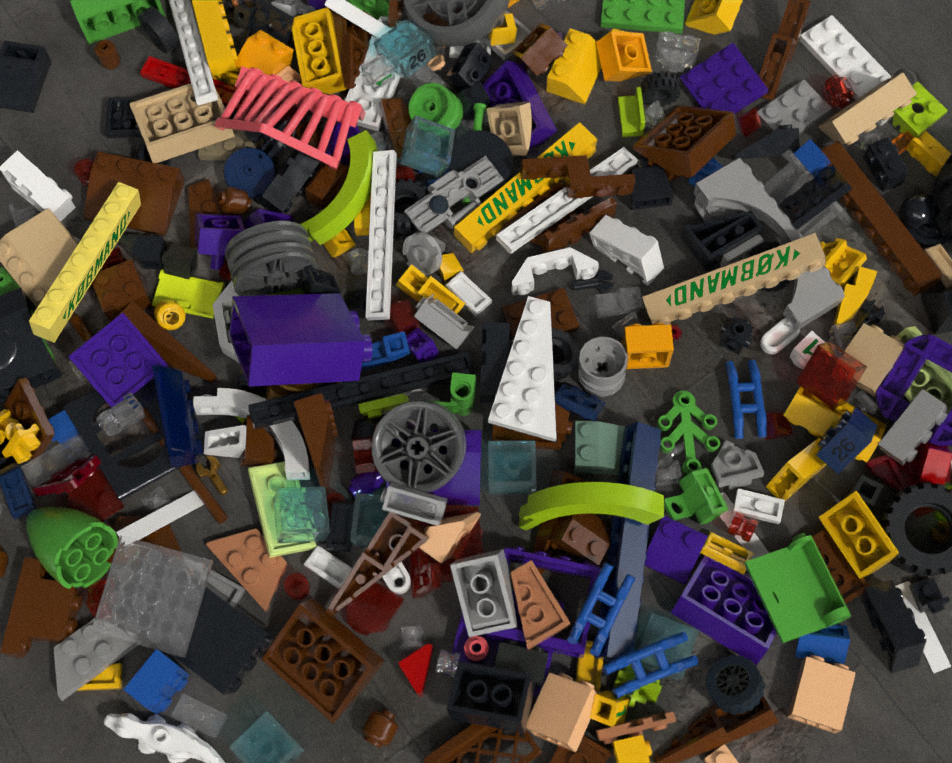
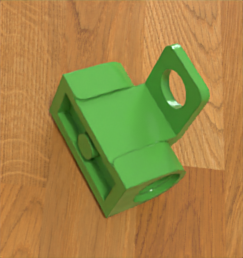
M452 372L451 402H432L441 404L453 414L467 416L473 411L475 405L476 375Z
M707 468L690 472L679 481L683 493L664 499V507L670 518L674 521L695 515L699 524L703 525L715 520L729 510ZM671 503H676L679 506L680 514L673 511Z

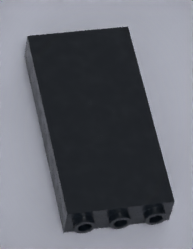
M157 548L152 549L111 607L113 611L223 695L235 693L243 683L242 677L246 672H250L257 663L256 657L261 651L264 652L272 641L270 639L273 634L271 630L165 551Z

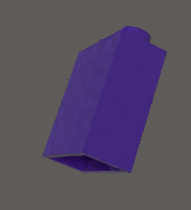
M341 294L232 297L229 337L248 386L359 381L362 362H370L372 358L371 338L368 334H361L358 314L356 311H349Z

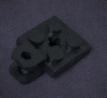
M248 0L245 2V6L241 4L235 6L233 19L246 30L251 28L249 37L262 30L288 46L294 22L293 16L265 0H257L256 2ZM240 12L243 13L244 19L240 17ZM270 23L272 24V28L274 29V31H271V30H270V28H269V24H270Z

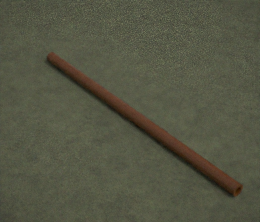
M74 315L70 318L69 322L85 343L94 336L79 315ZM128 399V402L131 400H135V402L131 404V406L139 402V400L137 399ZM146 408L136 412L152 434L160 431ZM161 439L158 442L163 448L164 439ZM189 463L179 468L181 474L218 524L224 523L228 519L227 514Z

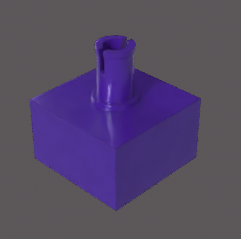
M196 214L194 239L198 254L211 255V269H224L226 245L234 236L245 230L241 217L235 215Z

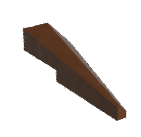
M764 696L763 698L761 697L760 703L753 707L754 709L748 710L743 714L726 713L714 704L687 728L688 733L679 741L677 739L671 742L672 747L661 757L657 755L654 758L656 763H679L779 722Z

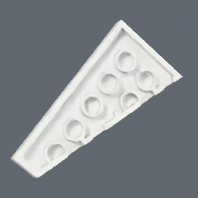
M528 296L488 423L556 442L550 302Z

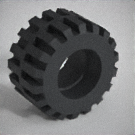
M399 179L398 183L395 182L394 210L402 204H415L430 194L425 186L422 187L418 181L413 183V179H408V181ZM394 211V237L402 236L403 239H406L407 236L419 232L406 214Z

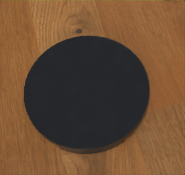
M481 130L468 132L461 136L450 150L448 159L449 172L455 170L457 173L464 171L486 156L504 179L483 195L494 193L506 184L513 168L512 153L506 142L494 133ZM466 180V185L469 188L474 189L477 187L475 180Z

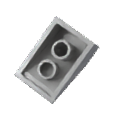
M503 549L457 559L450 565L469 637L517 627L510 573Z

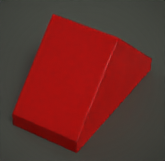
M928 442L926 444L922 443L918 483L945 484L952 460V452L947 447Z
M426 644L398 662L399 667L419 697H423L433 653V645Z

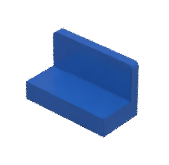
M835 624L799 637L795 651L796 657L804 659L810 657V655H815L825 659L826 662L845 663L850 643L847 625Z

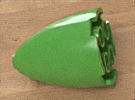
M42 507L33 510L29 514L26 525L30 545L42 566L62 586L70 589L72 586L86 588L97 582L109 570L112 564L108 563L107 560L113 554L114 549L118 548V538L115 531L107 524L89 514L65 507Z

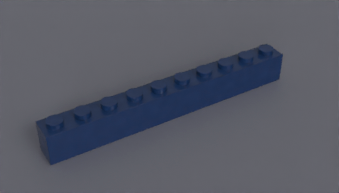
M640 422L625 426L617 483L655 491L654 482L658 468L657 458L661 445V429ZM613 515L607 556V563L612 565L613 569L603 587V592L615 597L627 574L632 575L636 579L615 619L600 655L594 656L596 659L608 662L635 651L634 643L638 630V611L641 606V587L644 582V563L647 558V539L650 534L649 524L646 525L639 521ZM601 602L600 618L605 619L610 609L609 605Z

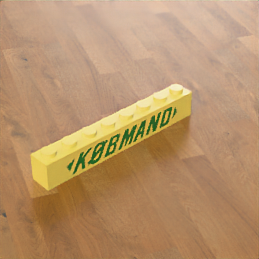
M120 182L117 183L30 318L29 323L34 335L55 343L141 206L138 189Z

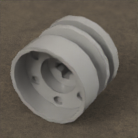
M597 337L584 344L580 351L578 379L586 392L605 397L613 395L621 389L625 381L628 356L620 342L610 337Z

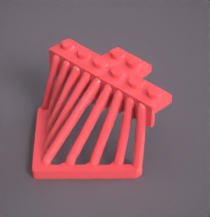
M242 66L235 84L237 89L221 117L217 118L215 127L222 131L233 129L263 133L337 170L349 127L356 128L358 120H364L366 113L363 107H361L362 105L355 101H344L341 97L334 94H323L322 91L310 87V89L302 87V84L290 80V82H287L275 74H264L263 71L254 67L249 69ZM245 91H248L249 93L247 97L243 101L234 118L231 120L230 117L234 112L235 108L237 107L239 101L241 100ZM257 95H260L259 99L256 101V103L254 104V106L251 108V110L249 111V113L246 115V113L248 112V110H249V108L251 107L252 103H253L254 100L256 99ZM271 98L272 100L268 103V105H267V106L263 109V111L259 114V112L262 110V108L264 107V105H265V104L267 103V101ZM283 102V104L273 113V111L278 107V105ZM291 107L298 108L282 132L273 128ZM307 111H309L313 115L299 141L291 137V134ZM321 117H325L327 122L316 149L308 145ZM339 122L342 124L333 156H330L325 151L335 123Z

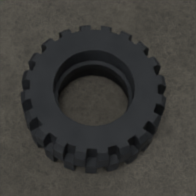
M930 482L908 486L897 492L887 501V505L880 513L881 520L878 521L899 552L891 562L896 566L902 567L903 571L914 573L918 576H936L952 572V488L947 489L943 484L937 483L934 485ZM917 508H934L945 517L948 523V541L943 548L936 552L919 551L910 544L906 537L905 521L908 515Z

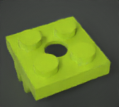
M917 81L912 85L917 95L911 98L912 103L902 109L900 107L896 108L893 111L894 118L892 119L894 127L897 125L901 126L900 133L909 131L914 137L920 136L948 111ZM918 103L919 106H923L924 111L922 113H915L912 110V105Z

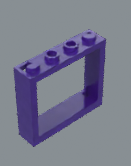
M521 547L504 549L508 569L510 562L524 565L532 560L537 568L590 579L587 597L600 573L599 567L589 564L587 561H582L580 564L572 562V559L564 556H558L557 559L548 557L547 553L535 551L534 554L524 552L525 550ZM586 622L576 644H571L567 640L550 637L536 646L543 648L545 651L583 659L590 623ZM510 628L486 634V638L504 642L511 640L526 646L524 633L521 630Z

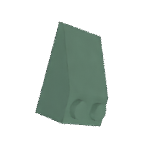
M575 421L574 474L618 475L625 426L599 421Z

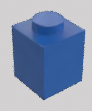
M811 139L794 153L797 160L813 177L819 175L831 163Z
M65 410L48 419L54 428L53 442L58 441L62 446H65L80 437Z

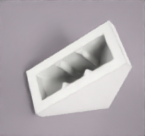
M241 425L205 431L204 454L239 458L246 447L247 426Z

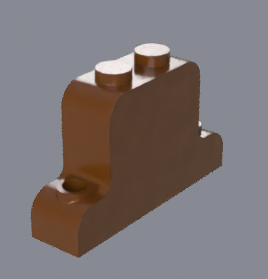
M24 558L0 653L8 657H24L29 652L33 641L59 644L75 633L77 628L76 615L83 603L80 591L76 587L72 586L70 589H67L58 581L48 580L49 573L40 561L35 558Z

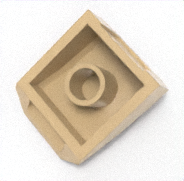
M530 102L505 103L486 108L490 132L506 142L512 156H527L532 128Z

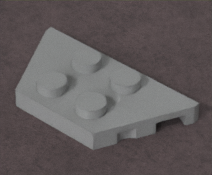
M94 618L54 647L58 697L63 701L107 669L111 664L140 645L142 641L139 636Z

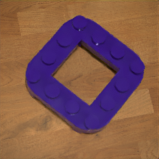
M929 334L920 335L907 341L904 345L905 348L876 393L878 407L885 417L896 422L911 404L905 401L903 397L927 359L952 372V345ZM952 409L940 426L936 424L931 430L933 434L928 440L930 443L938 446H952Z

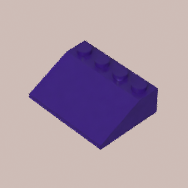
M430 429V430H431L432 432H437L439 429ZM464 430L466 454L463 464L448 483L437 490L428 492V494L448 498L446 505L480 506L481 430ZM394 438L391 444L393 447H399L401 441L398 438ZM421 441L413 444V448L417 449L416 453L424 450V446L420 444ZM444 445L440 446L439 453L445 455L448 451L447 447ZM403 460L400 463V467L403 470L408 469L409 462ZM426 464L424 471L426 473L432 472V465ZM386 481V488H388L390 484ZM398 493L396 502L401 504L435 505V503Z
M704 556L671 612L676 617L735 653L750 659L756 666L769 649L777 633L751 577L746 573L737 572L707 556Z

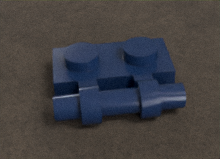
M563 384L555 394V403L565 410L579 414L584 419L595 421L601 410H603L606 401L599 399L593 393L589 395L580 391V388L573 385L571 387Z

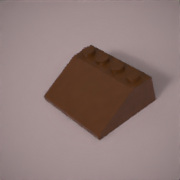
M678 105L635 143L633 149L672 174L693 177L736 135L734 114L731 111Z
M98 152L90 173L83 214L84 220L93 221L117 183L120 182L138 189L141 206L127 226V229L166 236L185 183L180 168Z
M322 393L294 401L322 494L326 495L328 494L336 448L334 438L338 437L330 401L329 399L324 401Z
M312 598L299 604L261 660L327 719L335 723L372 680L385 660L334 616L331 617L325 613L326 609Z

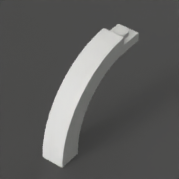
M217 388V396L209 394L195 396L193 406L196 415H232L246 418L247 415H250L248 405L266 401V399L243 390ZM292 420L263 427L273 436L283 452L287 480H311L306 446Z

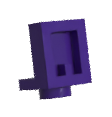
M416 328L406 336L410 353L416 357L419 363L431 361L439 355L433 340L419 328Z

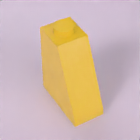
M820 438L789 460L768 483L766 488L776 498L786 501L827 465L816 455L820 448L818 446V443L821 441Z

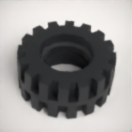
M664 71L659 73L653 72V75L648 74L647 78H643L641 82L642 98L644 103H648L649 106L654 105V107H658V105H661V107H664L665 104L670 105L671 102H676L677 98L680 97L678 77L669 71L666 73Z

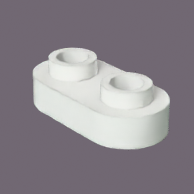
M402 562L382 577L389 590L394 594H403L411 586L410 576ZM397 579L404 581L401 586L395 585Z

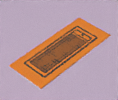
M907 131L891 141L892 144L896 145L899 155L907 149L914 136Z

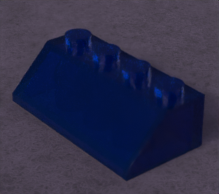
M153 365V374L171 467L176 468L200 463L199 454H203L201 441H196L194 435L199 433L197 420H192L190 414L195 413L193 400L187 399V393L191 392L189 380H184L182 371Z

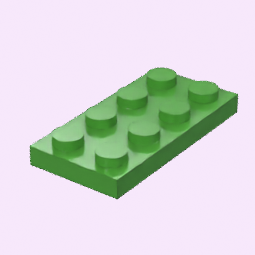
M603 0L601 27L682 34L685 0Z

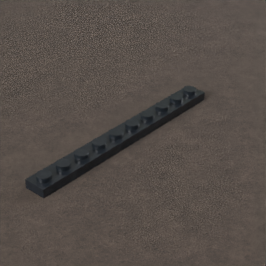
M464 352L361 377L359 381L340 382L248 405V411L255 430L299 419L294 401L322 393L324 401L329 399L332 410L448 382L452 379V372L474 375L475 369L469 353Z

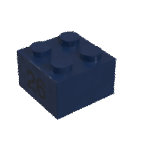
M856 407L851 412L845 411L837 420L836 426L834 428L829 427L818 443L820 448L816 455L838 474L871 443L877 429V425Z

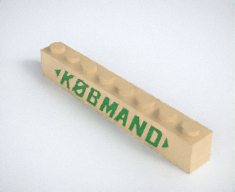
M816 233L642 298L651 323L669 325L671 321L687 319L693 313L709 311L720 303H731L739 296H750L761 288H772L780 281L786 279L794 280L802 273L818 271L826 265L825 255Z

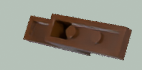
M788 0L778 34L773 33L759 74V78L768 88V93L760 98L771 101L775 100L786 64H791L811 1Z
M587 155L522 159L520 169L521 180L564 177L568 198L604 197L608 195L624 196L632 194L636 182L634 174L591 177Z

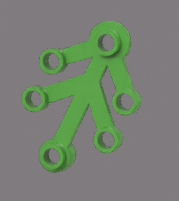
M679 391L672 399V409L658 419L657 427L661 431H667L671 427L672 421L679 414L681 415V423L668 437L662 439L659 448L664 453L671 452L677 440L683 435L686 460L681 466V472L686 476L692 471L701 470V464L696 460L693 436L703 443L706 450L710 452L718 449L720 440L715 436H708L691 421L690 414L701 421L702 426L706 430H712L716 426L717 418L712 414L706 415L695 405V398L690 392ZM681 399H686L688 404L682 403ZM706 419H710L713 425L707 424ZM661 420L667 421L668 426H663ZM709 441H713L716 447L710 446ZM668 442L671 447L666 448L663 443ZM690 463L696 466L695 470L690 469Z

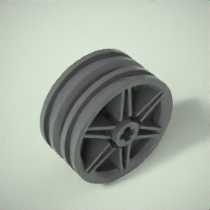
M272 221L255 225L234 236L225 247L224 253L231 272V279L235 292L239 296H262L302 288L303 268L309 266L318 269L307 230L295 222Z
M412 401L393 408L378 423L372 440L373 460L381 476L389 484L393 482L394 484L425 493L437 490L448 483L460 469L466 454V436L460 421L449 409L432 401ZM408 420L415 422L413 429L407 427L406 423ZM436 423L439 426V430L432 432L430 430L431 424ZM394 438H398L401 441L399 447L392 446L391 442ZM417 441H421V446H424V450H421L420 453H416L417 449L413 448V444H416ZM444 445L447 447L448 451L445 455L439 453L440 446ZM403 460L409 462V468L406 470L400 467V463ZM426 464L432 465L433 470L431 473L424 471Z

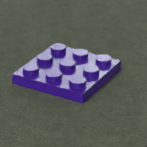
M731 43L680 76V81L700 108L731 111L735 114L768 93L766 85L734 43Z
M124 313L120 314L69 356L70 360L113 410H116L128 400L125 397L133 396L169 366Z

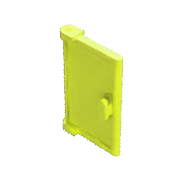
M161 269L152 306L156 307L159 302L172 299L182 306L185 313L214 319L213 304L224 291L225 282H215L196 277H190L188 280L165 274L164 269Z

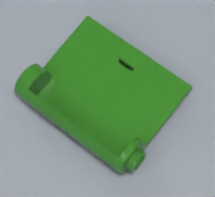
M805 533L793 537V542L786 548L744 562L782 644L838 624L851 617L812 535L806 536Z

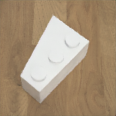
M18 150L0 166L1 173L12 189L40 212L49 208L61 222L75 208L71 201L73 198L71 194L65 189L61 190L53 179L45 176L39 168L33 165Z
M607 215L590 232L593 246L614 262L620 260L628 266L626 271L631 274L635 271L644 278L643 283L647 286L664 269L659 243L653 236H647L635 227H629L619 219H613Z

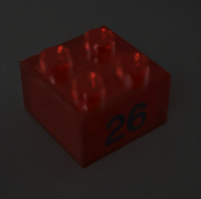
M828 341L816 347L796 383L835 409L846 403L867 366Z

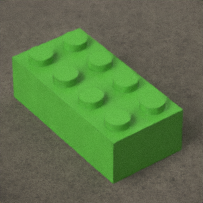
M160 0L70 1L89 44L141 26L137 16L150 6H153L166 17Z

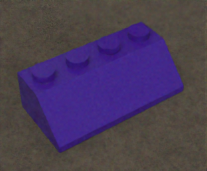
M506 61L483 84L485 91L490 97V107L505 103L530 102L532 128L529 149L545 143L557 131L522 64Z

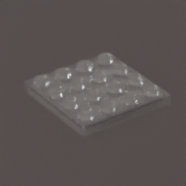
M120 535L91 631L185 657L214 560Z

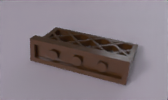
M472 724L423 760L425 763H453L456 760L457 763H461L462 756L470 752L476 753L475 763H479L481 754L494 756L493 763H497L498 757L510 758L511 763H515V759L519 760L516 763H529L539 756L542 751L527 730L525 733H522L525 737L523 738L520 737V732H516V736L502 734L503 729ZM488 737L497 739L495 751L482 749L483 741ZM501 739L515 741L512 754L499 752ZM518 743H529L533 751L526 756L517 755Z

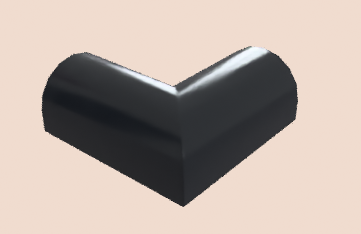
M129 97L108 98L106 136L108 138L142 137L134 115H130L129 103L131 101Z

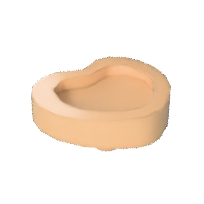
M438 54L429 60L426 64L429 71L441 70L445 65L443 55Z

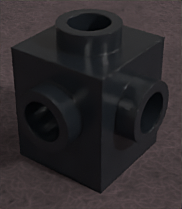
M734 316L730 323L726 321L720 331L722 338L719 344L739 355L744 347L748 349L752 343L754 336L751 334L754 327L747 320Z

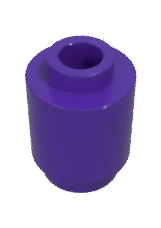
M374 467L370 470L367 468L349 480L351 485L348 489L355 499L359 497L363 500L379 489L384 481Z

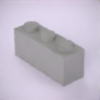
M922 389L878 444L879 450L902 466L906 461L910 463L917 455L918 451L916 449L921 442L926 444L931 438L933 427L936 424L940 426L948 415L945 413L947 405Z

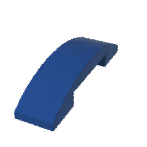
M405 331L384 336L383 341L372 343V358L370 362H362L361 371L385 365L408 355L410 350Z

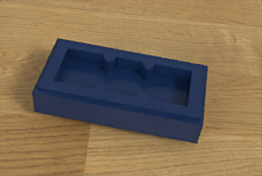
M17 468L0 477V484L13 519H18L37 509L21 468Z

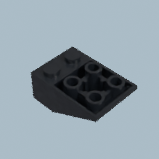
M4 41L0 51V108L34 113L52 62L45 47Z

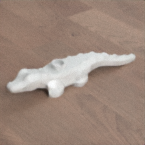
M130 713L108 714L105 717L104 724L117 735L123 738L138 739L140 743L138 745L139 750L144 754L155 753V751L166 754L170 763L185 762L190 758H195L205 763H225L219 754L207 742L200 739L196 731L187 723L173 726L167 724L161 716L156 714L151 715L146 722L141 721Z

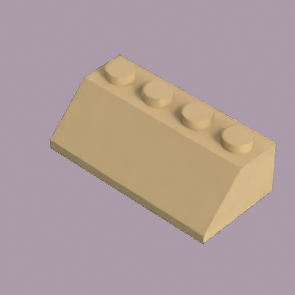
M904 73L887 78L819 125V128L834 142L839 141L841 144L851 145L859 139L857 135L863 131L868 133L876 128V122L881 119L885 121L894 115L893 111L896 108L900 107L902 109L912 103L911 98L917 95Z

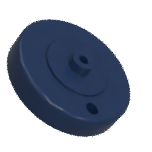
M252 147L236 150L227 158L224 165V180L227 187L232 186L245 190L251 199L259 198L276 175L272 159L264 151Z

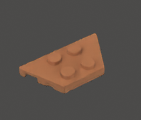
M257 529L208 542L206 544L207 547L261 608L267 612L274 592L277 591L280 584V578L284 575L288 565L283 557L269 558L264 536Z

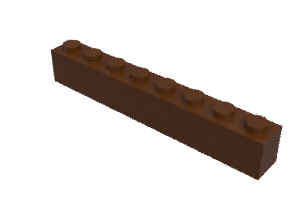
M837 141L822 149L821 151L831 162L828 166L830 167L833 164L852 187L849 192L839 198L840 203L846 206L853 220L859 223L864 230L865 236L875 244L878 253L887 260L891 270L900 277L905 289L910 291L915 297L935 286L942 277V274L842 144Z

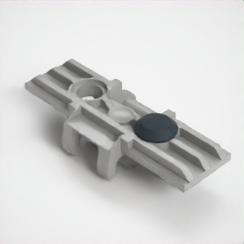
M484 156L464 171L457 173L455 170H452L429 185L427 189L430 194L407 208L404 212L419 232L428 233L443 222L450 229H453L456 223L482 204L478 199L480 196L494 188L504 179L489 159ZM466 180H475L477 187L474 189L469 188L466 185ZM468 198L471 201L469 205L454 215L450 210V207L459 200L463 201Z

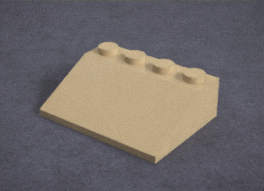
M191 83L129 103L152 163H158L235 137L233 129L222 131L215 127L217 118H220L225 110L217 90L218 100L202 105H197Z
M48 208L4 235L0 240V262L37 308L74 252L78 242L51 209Z

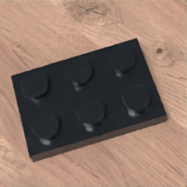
M832 164L830 167L823 169L814 179L803 184L794 194L787 196L779 204V207L788 216L790 222L797 230L849 192L852 187Z

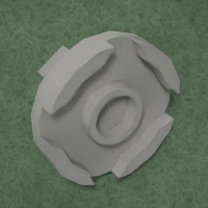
M416 232L407 237L403 243V255H407L409 262L406 264L408 267L412 264L425 275L438 271L442 263L445 243L425 232Z

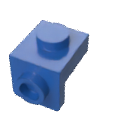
M714 158L710 159L693 177H690L689 184L696 186V183L720 170L723 165Z

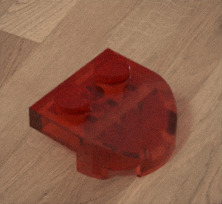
M100 468L96 469L93 475L86 478L79 487L70 491L68 495L69 508L89 514L105 523L104 519L124 508L122 501L116 498L114 490Z
M375 582L346 605L345 612L348 625L354 631L363 635L379 631L382 633L390 626L391 620L402 606L404 599Z

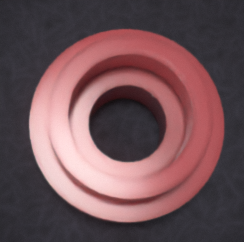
M473 636L466 641L464 652L470 660L481 661L487 656L489 646L484 638ZM474 644H479L481 646V650L479 652H474L472 650V646Z

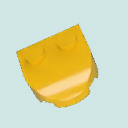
M835 238L834 242L825 244L823 241L820 243L825 255L826 265L824 266L829 270L833 281L843 288L858 268L867 260L866 253L847 246L846 240Z

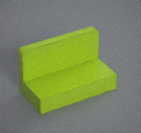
M636 87L635 96L618 97L622 137L642 136L644 133L645 115L641 87Z

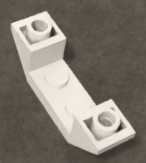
M571 247L527 257L512 281V295H526L533 291V274L540 275L547 272V270L564 269L569 265H572L576 280L591 279L597 275L598 261Z
M231 281L214 302L213 309L219 345L225 355L239 363L229 337L230 330L228 328L231 320L229 311L232 308V297L239 296L235 292L233 281Z

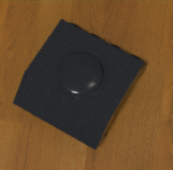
M21 287L0 296V404L6 402L18 379L27 378L30 385L35 389L62 377L61 371L47 350L43 339L33 334L29 323L32 317L29 310L32 308L31 303Z

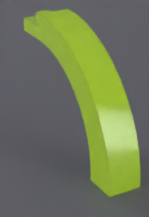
M367 130L347 139L351 156L347 178L337 196L323 211L300 224L307 230L310 242L316 240L322 245L335 237L356 218L367 202L372 187L373 152L377 151L376 142Z
M580 482L558 485L528 495V502L520 507L519 528L527 531L557 517L589 513L626 517L648 525L664 517V495L648 489L619 483Z

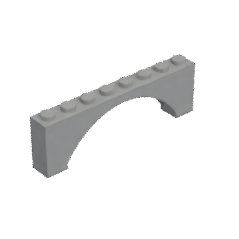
M740 158L696 183L694 194L705 209L717 207L739 212L752 211L759 221L768 226L780 238L783 244L803 238L801 233L795 231L791 226L788 216L782 214L778 209L775 199L769 197L762 182L756 180L749 165L743 163ZM825 266L815 272L808 271L802 273L798 278L794 279L791 302L787 305L783 314L797 331L838 306L845 297L844 291L838 283L833 281L829 270Z

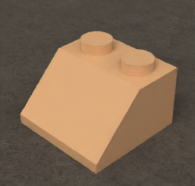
M474 512L446 517L439 526H426L424 531L430 538L419 548L440 563H443L459 552L481 514Z

